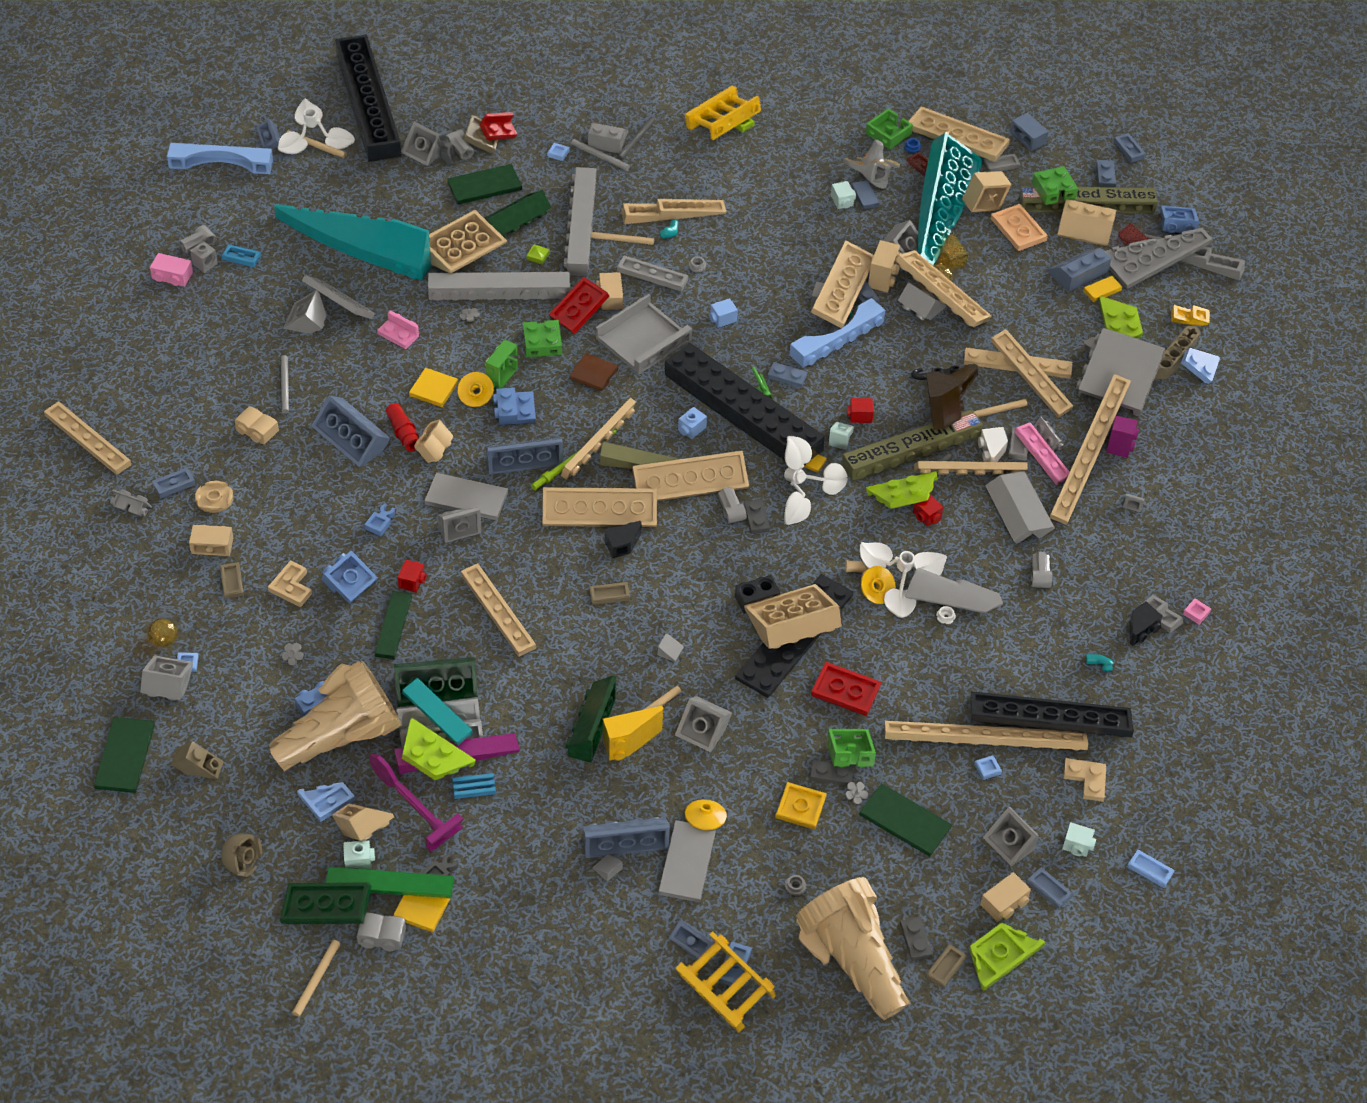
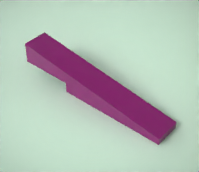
M515 733L466 739L458 746L453 741H450L451 744L476 759V761L520 752ZM404 748L394 749L399 775L419 770L402 759Z

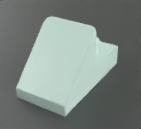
M836 422L830 429L829 446L846 450L854 426Z

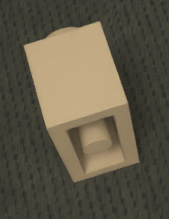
M599 273V281H596V285L608 292L610 296L601 305L602 310L623 309L621 273Z
M193 525L189 541L191 554L230 556L233 543L232 527Z
M1013 872L983 894L980 905L997 922L1003 918L1007 920L1013 915L1017 907L1023 908L1029 902L1031 889Z

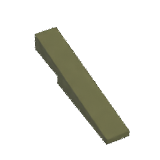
M603 442L600 454V465L632 469L633 466L679 460L678 458Z

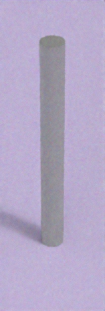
M576 139L571 141V145L625 171L630 168V165Z
M286 355L281 356L282 413H289L288 356Z

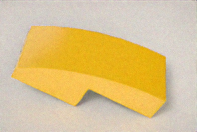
M1174 305L1171 309V322L1198 326L1208 325L1209 310L1194 305L1190 310Z

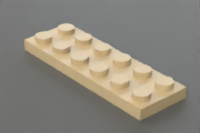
M920 107L909 120L913 124L912 131L936 139L946 132L976 155L992 161H996L1010 142L1008 138L924 107Z
M845 241L811 313L843 328L870 271L874 255Z
M915 250L901 254L895 260L903 270L908 271L916 281L921 282L927 291L934 293L940 302L947 304L956 315H960L967 325L975 327L989 321L992 317Z
M743 451L632 467L635 488L657 489V501L718 493L726 487L734 490L749 488Z
M543 487V526L619 527L630 522L641 521L642 527H657V489Z

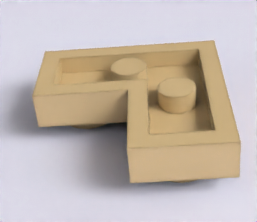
M290 560L268 586V592L302 607L312 595L311 589L299 584L307 574V568Z
M1066 758L1064 763V779L1083 781V799L1103 802L1105 797L1106 764Z

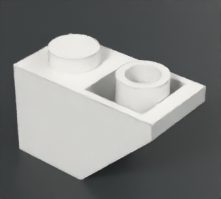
M1003 427L982 429L981 436L978 437V446L983 449L982 456L984 462H998L1006 452L1008 439Z

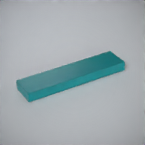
M418 678L402 690V693L457 746L473 734V730Z

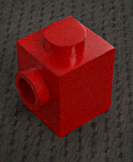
M851 398L850 405H847L846 415L850 416V423H872L874 414L873 398Z
M930 494L927 501L914 503L913 513L919 522H923L928 527L933 523L937 524L942 519L944 507Z
M405 560L397 577L398 588L417 593L420 585L425 583L427 573L424 572V564Z

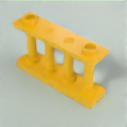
M730 86L684 114L686 127L689 130H693L699 125L710 129L711 139L715 140L759 113L761 107L759 96L746 101L738 97L736 87ZM734 104L741 105L737 108L731 107ZM722 111L728 112L726 115L719 114ZM711 118L716 119V121H714L713 123L709 122L708 120Z
M712 931L710 936L714 944L694 964L686 967L681 962L675 969L739 1033L745 1028L742 1022L743 1015L765 993L774 999L776 997L773 990L775 986L767 978L763 980L727 946L729 942L721 934L717 936ZM722 949L729 958L707 980L700 981L696 977L698 975L697 972ZM737 964L744 973L722 995L716 996L712 992V986ZM752 978L760 987L737 1010L733 1009L731 1011L726 1006L728 1004L727 1001Z

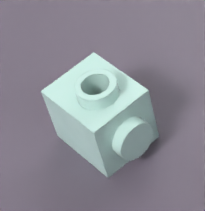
M849 182L832 184L831 197L837 209L852 207L856 199L855 190H852Z
M1070 822L1062 849L1070 851L1076 856L1087 857L1088 851H1093L1096 839L1092 838L1094 830Z
M369 840L344 842L345 868L371 869V861H375L374 848H370Z

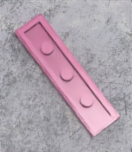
M1029 422L1017 427L1014 431L1052 481L1056 485L1066 482L1070 473L1034 426Z

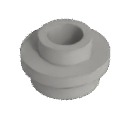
M693 257L689 262V268L693 272H702L706 269V262L702 257Z
M792 875L786 880L785 889L790 895L799 896L805 892L806 882L801 876ZM796 884L799 888H794L792 885Z

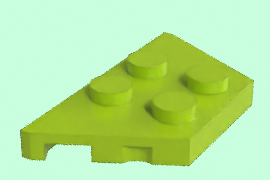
M1099 297L1105 329L1136 339L1142 337L1143 331L1137 307L1106 297Z
M934 471L917 476L912 475L907 478L866 487L867 494L869 496L875 495L877 501L884 503L890 509L927 501L930 492L934 488L933 482L938 479L937 472Z
M410 719L402 754L403 760L434 780L443 778L447 774H454L465 766L473 767L475 765L476 759L415 719Z
M1000 923L970 945L969 951L981 989L985 991L1043 948L1045 941L1040 938L1037 941L1026 936L1027 933L1021 930H1014L1011 926Z

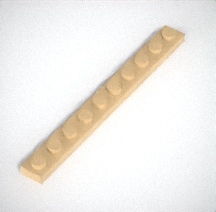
M1114 374L1049 518L1067 525L1131 383L1130 380Z
M885 721L884 724L885 739L1073 750L1088 749L1087 734L1075 731Z

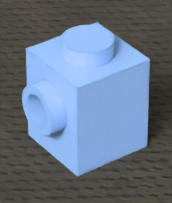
M730 298L711 304L709 318L719 328L737 322L738 309Z
M692 407L678 420L679 432L690 439L697 436L707 425V416L695 407Z

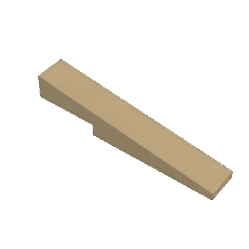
M658 199L657 204L623 203L621 213L624 224L721 215L726 214V208L723 200Z

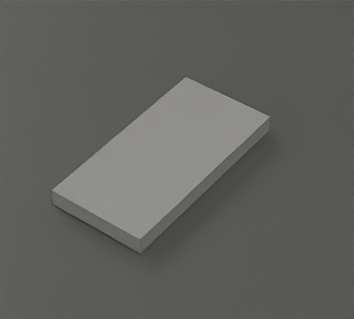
M308 275L303 277V282L352 313L369 319L374 317L373 311L325 281Z
M436 473L425 498V505L452 511L479 507L481 517L498 520L508 494V488Z
M675 820L658 895L700 903L716 829L700 830L691 826L688 822Z

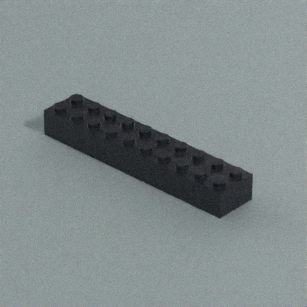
M367 34L335 39L336 55L368 162L402 157L401 142Z
M688 343L665 361L666 377L783 460H785L787 436L799 437L805 440L812 450L811 460L824 450L825 436L693 344Z

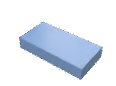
M1140 850L1136 851L1127 865L1129 869L1165 888L1175 871Z

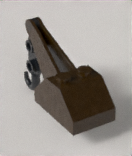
M968 364L963 368L957 365L947 369L934 368L930 373L919 374L918 372H922L923 368L912 371V378L927 380L933 430L945 429L962 418L961 411H964V402L960 399L978 376V365Z

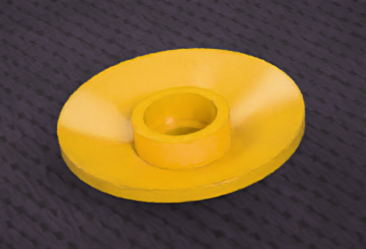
M471 372L465 375L458 384L460 400L470 407L485 405L492 398L494 392L492 380L482 372ZM476 389H480L478 394H474Z
M873 566L868 568L862 575L861 589L864 596L870 602L884 604L885 594L890 589L896 588L895 580L886 568Z
M697 800L687 806L685 818L691 826L697 829L714 830L725 823L726 811L717 802Z

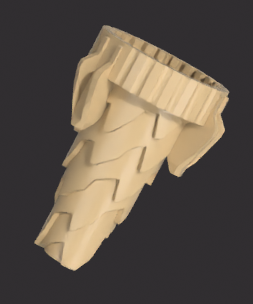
M358 661L351 666L341 664L329 675L323 685L318 688L321 694H327V696L314 706L307 715L295 721V726L276 737L269 745L270 752L285 772L299 762L305 763L320 753L345 746L352 741L372 739L381 734L385 736L402 726L383 689L363 661Z
M859 877L824 892L798 912L796 921L801 928L799 940L816 958L821 960L823 965L829 963L830 955H832L845 973L849 975L857 991H862L875 1013L883 1020H886L910 1005V1002L900 986L899 975L890 961L893 958L883 942L884 937L880 930L879 916L874 905L877 897L867 879Z

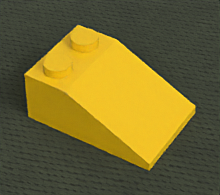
M663 706L603 719V743L609 761L614 759L622 760L630 756L662 731Z

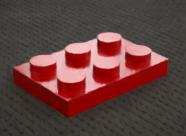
M583 277L549 313V316L552 320H558L561 326L575 335L610 296L608 292Z
M825 662L811 691V696L867 716L881 687V681Z

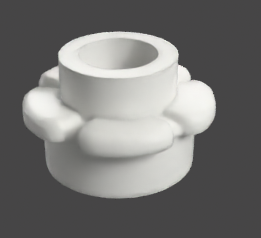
M948 606L941 607L936 614L937 620L940 623L951 624L956 618L954 610Z

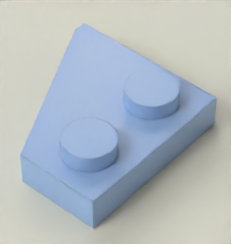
M1189 348L1185 351L1181 364L1202 381L1209 384L1213 380L1220 358Z
M343 782L334 783L330 786H317L316 790L304 791V789H300L297 791L298 796L320 822L347 804L355 801V796Z

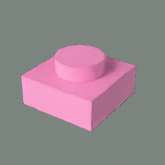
M1194 599L1184 610L1183 615L1200 625L1210 614L1211 608Z

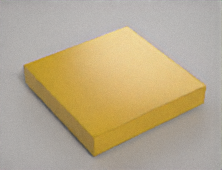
M425 368L409 391V396L443 407L457 386L458 379Z
M787 782L775 818L815 830L827 793Z
M404 895L393 916L403 918L405 923L433 933L450 899Z

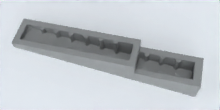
M1145 234L1142 241L1153 238L1157 240L1162 239V237ZM1204 247L1180 260L1238 281L1245 268V260L1212 254V248Z

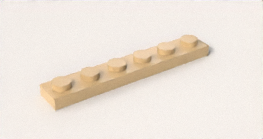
M1006 329L992 337L991 342L1057 418L1072 410L1073 405Z
M973 348L965 349L964 365L976 364L979 367L1016 371L1001 352ZM1030 356L1047 376L1071 378L1072 362Z
M630 398L564 466L561 474L564 479L567 480L571 475L574 477L579 472L580 466L587 464L591 459V454L593 452L597 453L601 449L604 440L606 442L609 441L615 429L619 430L622 427L625 418L629 419L634 414L635 410L633 408L636 401Z
M59 401L44 411L45 416L116 475L131 466L130 459Z
M918 461L914 464V471H918L920 474L936 471L939 475H947L949 472H956V475H967V472H974V475H985L986 472H992L993 475H1003L1004 472L1016 473L1028 470L1027 462Z
M477 563L462 570V578L518 657L536 649L535 642L480 565Z

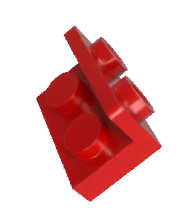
M512 112L485 114L479 126L486 139L501 140L515 138L517 133L511 123L514 114Z

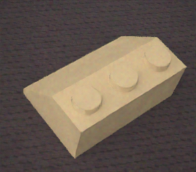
M1066 199L1057 236L1108 247L1116 210Z

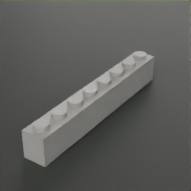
M576 167V173L572 174V184H574V186H571V196L573 198L570 197V208L572 209H569L568 220L571 221H568L567 232H570V234H566V244H569V246H565V256H568V258H564V268L567 269V272H570V275L588 276L596 168Z
M570 272L428 273L429 300L436 301L476 299L562 300L570 292Z

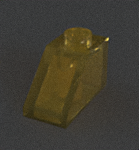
M953 232L949 233L939 258L940 264L945 266L947 271L965 267L968 260V253Z

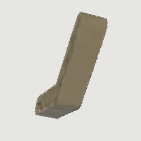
M1187 326L1164 352L1155 379H1168L1180 366L1185 351L1196 347L1200 335V330L1197 327Z

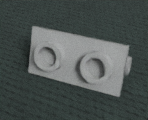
M1040 416L1034 428L1053 452L1055 449L1062 450L1065 447L1063 440L1058 435H1055V431L1050 426V423Z
M123 489L120 491L112 490L116 496L111 498L110 504L115 508L126 511L128 505H130L128 512L140 517L142 515L146 516L148 512L147 506L152 508L147 502L148 499L143 496H131L130 492Z

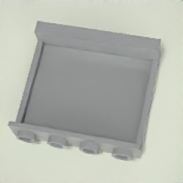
M650 294L638 299L637 302L627 306L624 310L596 327V339L638 374H641L692 340V328L688 325L683 328L678 326L650 303Z
M1103 328L1101 334L1097 333L1094 341L1096 344L1095 349L1091 348L1088 356L1090 362L1085 364L1082 374H1084L1082 380L1079 379L1077 383L1078 396L1080 397L1083 393L1103 400L1114 374L1131 381L1120 406L1134 410L1133 415L1140 417L1164 356L1165 348Z

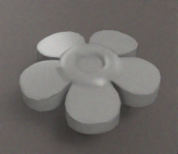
M476 308L464 309L462 314H460V319L472 322L480 317V313H478Z
M290 643L286 644L284 649L287 652L282 654L283 660H288L289 665H296L297 660H302L304 656L302 652H299L302 648L299 643L293 645Z
M854 782L848 783L847 789L849 791L845 793L848 800L853 798L854 804H861L862 799L868 797L867 791L863 790L864 784L862 782H857L856 785Z

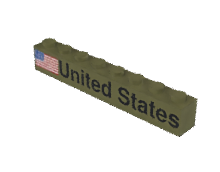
M1021 186L1019 203L1027 212H1063L1066 201H1063L1064 190L1059 191L1058 203L1045 205L1034 186ZM1078 187L1077 197L1072 199L1082 203L1114 209L1116 213L1155 214L1158 203L1155 188Z
M971 409L961 413L962 418L945 429L933 430V423L847 452L843 454L842 467L852 481L863 479L867 475L880 473L884 469L895 468L901 463L912 462L915 458L928 456L938 450L943 451L952 445H960L964 441L977 439L981 436L983 423Z

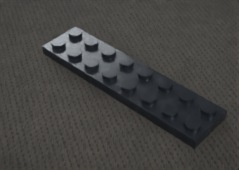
M820 574L812 584H816L839 605L840 611L853 596V591L823 574ZM822 633L817 634L815 637L800 639L795 643L781 645L775 649H769L762 643L735 675V679L769 698Z
M971 691L970 695L971 721L1133 737L1134 729L1131 708Z

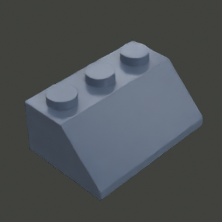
M1101 248L1089 249L1048 268L1047 272L1069 292L1108 273L1112 258Z

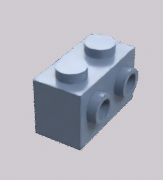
M1028 113L1013 119L1010 133L1030 151L1045 145L1047 142L1049 131Z

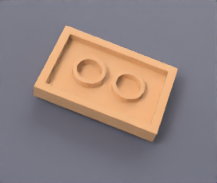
M1021 204L991 214V220L1017 251L1047 241L1048 235Z

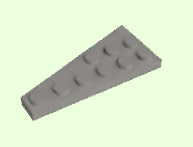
M1203 228L1182 232V234L1176 236L1166 235L1162 239L1156 240V238L1130 243L1129 246L1121 248L1119 246L1112 247V250L1104 252L1112 258L1109 270L1126 289H1129L1212 244L1213 239Z

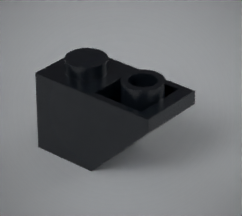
M641 521L630 522L626 525L605 530L604 542L612 558L632 552L641 536Z
M1147 601L1132 611L1129 621L1130 644L1132 646L1138 642H1144L1151 632L1156 633L1161 628L1163 615Z

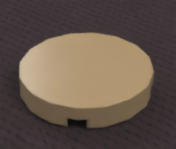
M209 481L197 489L195 501L197 506L204 512L218 513L226 510L232 504L233 490L225 482Z

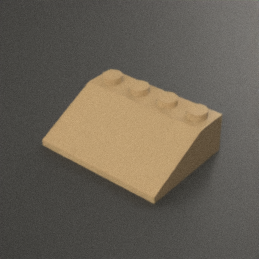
M474 210L429 234L431 265L448 273H453L506 244L507 240Z
M816 584L744 605L760 639L769 649L779 648L781 645L795 643L800 639L815 637L819 633L831 632L836 628L842 627L839 605Z

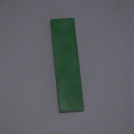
M392 591L376 647L375 657L395 660L412 593Z

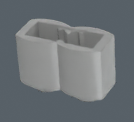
M366 913L364 924L359 925L357 933L358 944L368 949L374 946L382 947L386 951L400 950L406 929L405 919L396 916Z

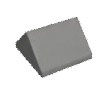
M413 122L401 153L428 166L441 155V148H439L437 143L440 141V134L417 122Z
M1008 807L983 838L1010 866H1013L1035 850L1039 835L1011 807Z

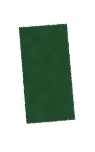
M512 164L447 178V183L457 205L522 190V184Z
M113 717L94 783L95 789L136 793L154 730V721Z
M882 783L859 813L861 817L929 857L952 827V824Z
M369 882L288 883L279 921L281 924H364L371 885Z

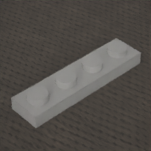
M623 256L617 266V272L681 292L688 281V275L628 256Z

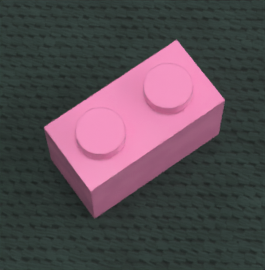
M161 253L157 254L150 266L152 279L158 282L171 283L175 286L185 287L193 273L191 260Z

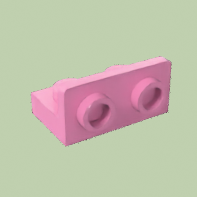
M389 311L388 320L377 330V334L407 349L419 337V329L415 322L409 321L393 311Z

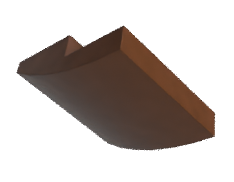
M586 353L571 372L569 379L602 391L608 386L610 378L618 371L619 365Z

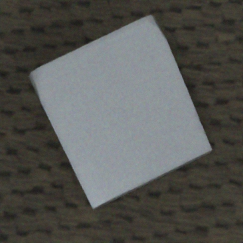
M1126 494L1123 507L1141 512L1145 499Z
M666 633L658 646L657 655L676 662L684 646Z
M607 854L593 869L608 882L622 870L623 862Z

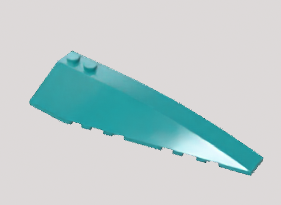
M946 132L932 141L920 205L918 253L931 265L935 264L941 248L946 243L945 240L950 236L951 229L957 223L963 207L966 205L962 198L974 173H980L982 163L981 157Z
M275 204L274 206L275 217L318 242L357 259L391 270L396 274H403L411 279L421 281L431 268L429 230L394 219L385 221L384 218L379 217L377 219H370L369 216L363 215L360 218L355 214L333 211L324 213L323 210L309 211L308 208L303 207L300 210L294 206Z

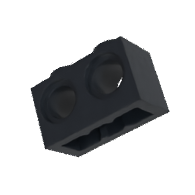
M772 575L759 577L749 582H742L735 586V598L743 614L747 613L744 605L780 595V590Z

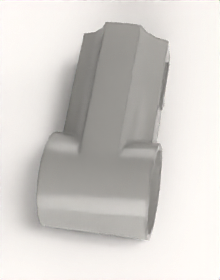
M460 129L446 134L448 141L451 142L461 159L471 158L474 154V149L468 142L463 140V130Z
M202 225L195 230L194 234L180 240L179 245L182 251L188 254L191 249L203 241L209 246L215 245L217 237L206 225Z
M726 487L718 492L724 518L728 520L726 523L730 524L746 520L745 507L742 503H739L734 489Z
M1038 552L1032 556L1031 581L1033 582L1031 587L1051 588L1052 586L1049 555L1045 552Z

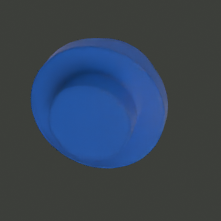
M910 138L905 143L904 149L909 153H918L921 150V144L919 140Z

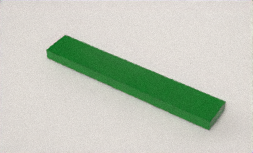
M329 867L325 883L369 882L371 885L370 893L451 899L455 879L454 876Z

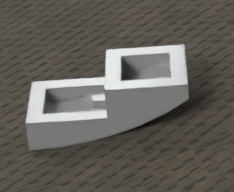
M1154 595L1146 600L1163 615L1161 627L1167 632L1172 633L1183 624V617L1169 610L1168 603Z

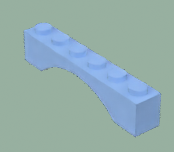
M170 143L167 160L169 168L188 169L202 163L225 162L242 166L252 173L270 174L273 155L272 149Z
M871 298L858 305L855 316L846 326L826 335L803 336L790 344L789 355L803 368L807 365H813L816 360L828 356L833 350L842 348L847 342H853L861 334H867L870 329L882 325L886 310Z

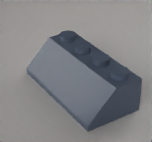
M329 395L311 425L358 467L363 466L382 453L390 440L389 436L341 397Z
M560 437L485 446L489 474L558 466L563 462V441Z
M653 817L646 820L633 819L628 822H610L608 824L582 826L585 858L601 857L607 854L619 855L669 849L670 826L666 817Z

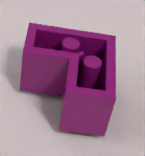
M1115 416L1106 453L1128 458L1129 452L1134 451L1136 442L1133 440H1137L1139 428H1136L1137 420Z

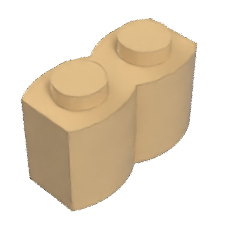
M250 406L234 420L237 432L241 435L246 434L250 436L256 443L266 444L279 431L278 422L274 418L262 414L259 410Z
M439 419L428 424L414 447L427 463L437 462L443 457L444 450L451 445L453 435Z

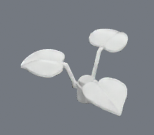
M305 98L295 112L296 122L303 125L302 134L299 135L297 132L283 134L279 140L278 150L286 154H298L304 151L308 145L307 140L303 139L306 127L313 128L317 124L327 137L325 144L336 149L348 147L355 141V138L350 132L337 127L331 128L328 134L321 124L323 116L321 109Z
M787 436L785 462L788 468L785 470L784 477L799 492H793L787 500L784 514V522L787 525L803 521L809 516L811 510L809 499L804 498L805 493L797 484L804 482L806 478L824 481L822 485L823 491L833 495L840 492L848 480L845 469L837 463H831L825 468L824 478L806 475L802 468H804V463H808L811 460L812 450L805 440L794 436Z
M861 542L860 556L867 568L873 566L886 568V565L891 566L897 562V568L903 572L899 590L895 588L890 589L884 597L887 609L901 618L910 615L916 606V600L906 598L907 590H903L907 572L912 567L914 571L919 567L941 575L947 559L946 555L934 552H922L914 556L913 553L904 551L899 557L896 556L892 560L893 554L887 545L876 542Z

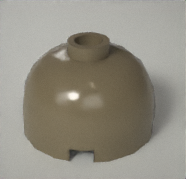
M238 833L229 837L221 850L223 866L230 873L247 877L252 875L257 866H253L258 857H262L260 839L251 834Z

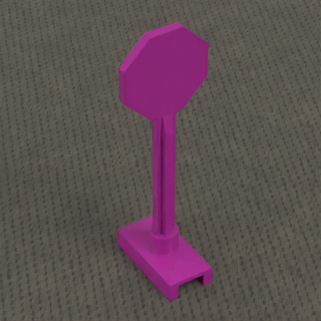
M372 753L369 756V763L377 777L387 786L395 787L397 792L430 824V828L434 831L426 837V848L430 852H433L463 828L460 824L463 818L458 813L446 823H443L397 780L390 765L380 755Z

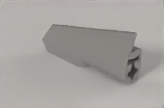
M919 567L916 569L905 594V597L909 599L980 613H987L1003 605L1000 594L965 580L953 581Z

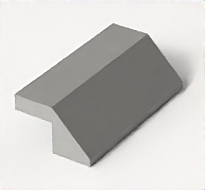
M1026 472L999 475L985 485L1016 544L1032 534L1042 538L1055 529Z
M477 697L443 702L473 730V734L467 739L483 737ZM415 705L397 708V715L402 724L399 727L402 748L405 745L411 718L448 742L452 741Z

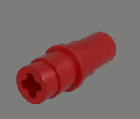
M398 403L390 404L385 412L394 429L396 438L401 441L407 451H415L414 445L419 436L414 423L410 422Z

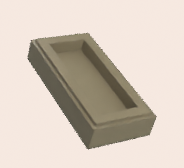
M240 563L220 565L224 599L244 596Z
M628 582L589 586L592 605L630 601Z
M949 944L926 973L925 977L944 989L967 959V955Z

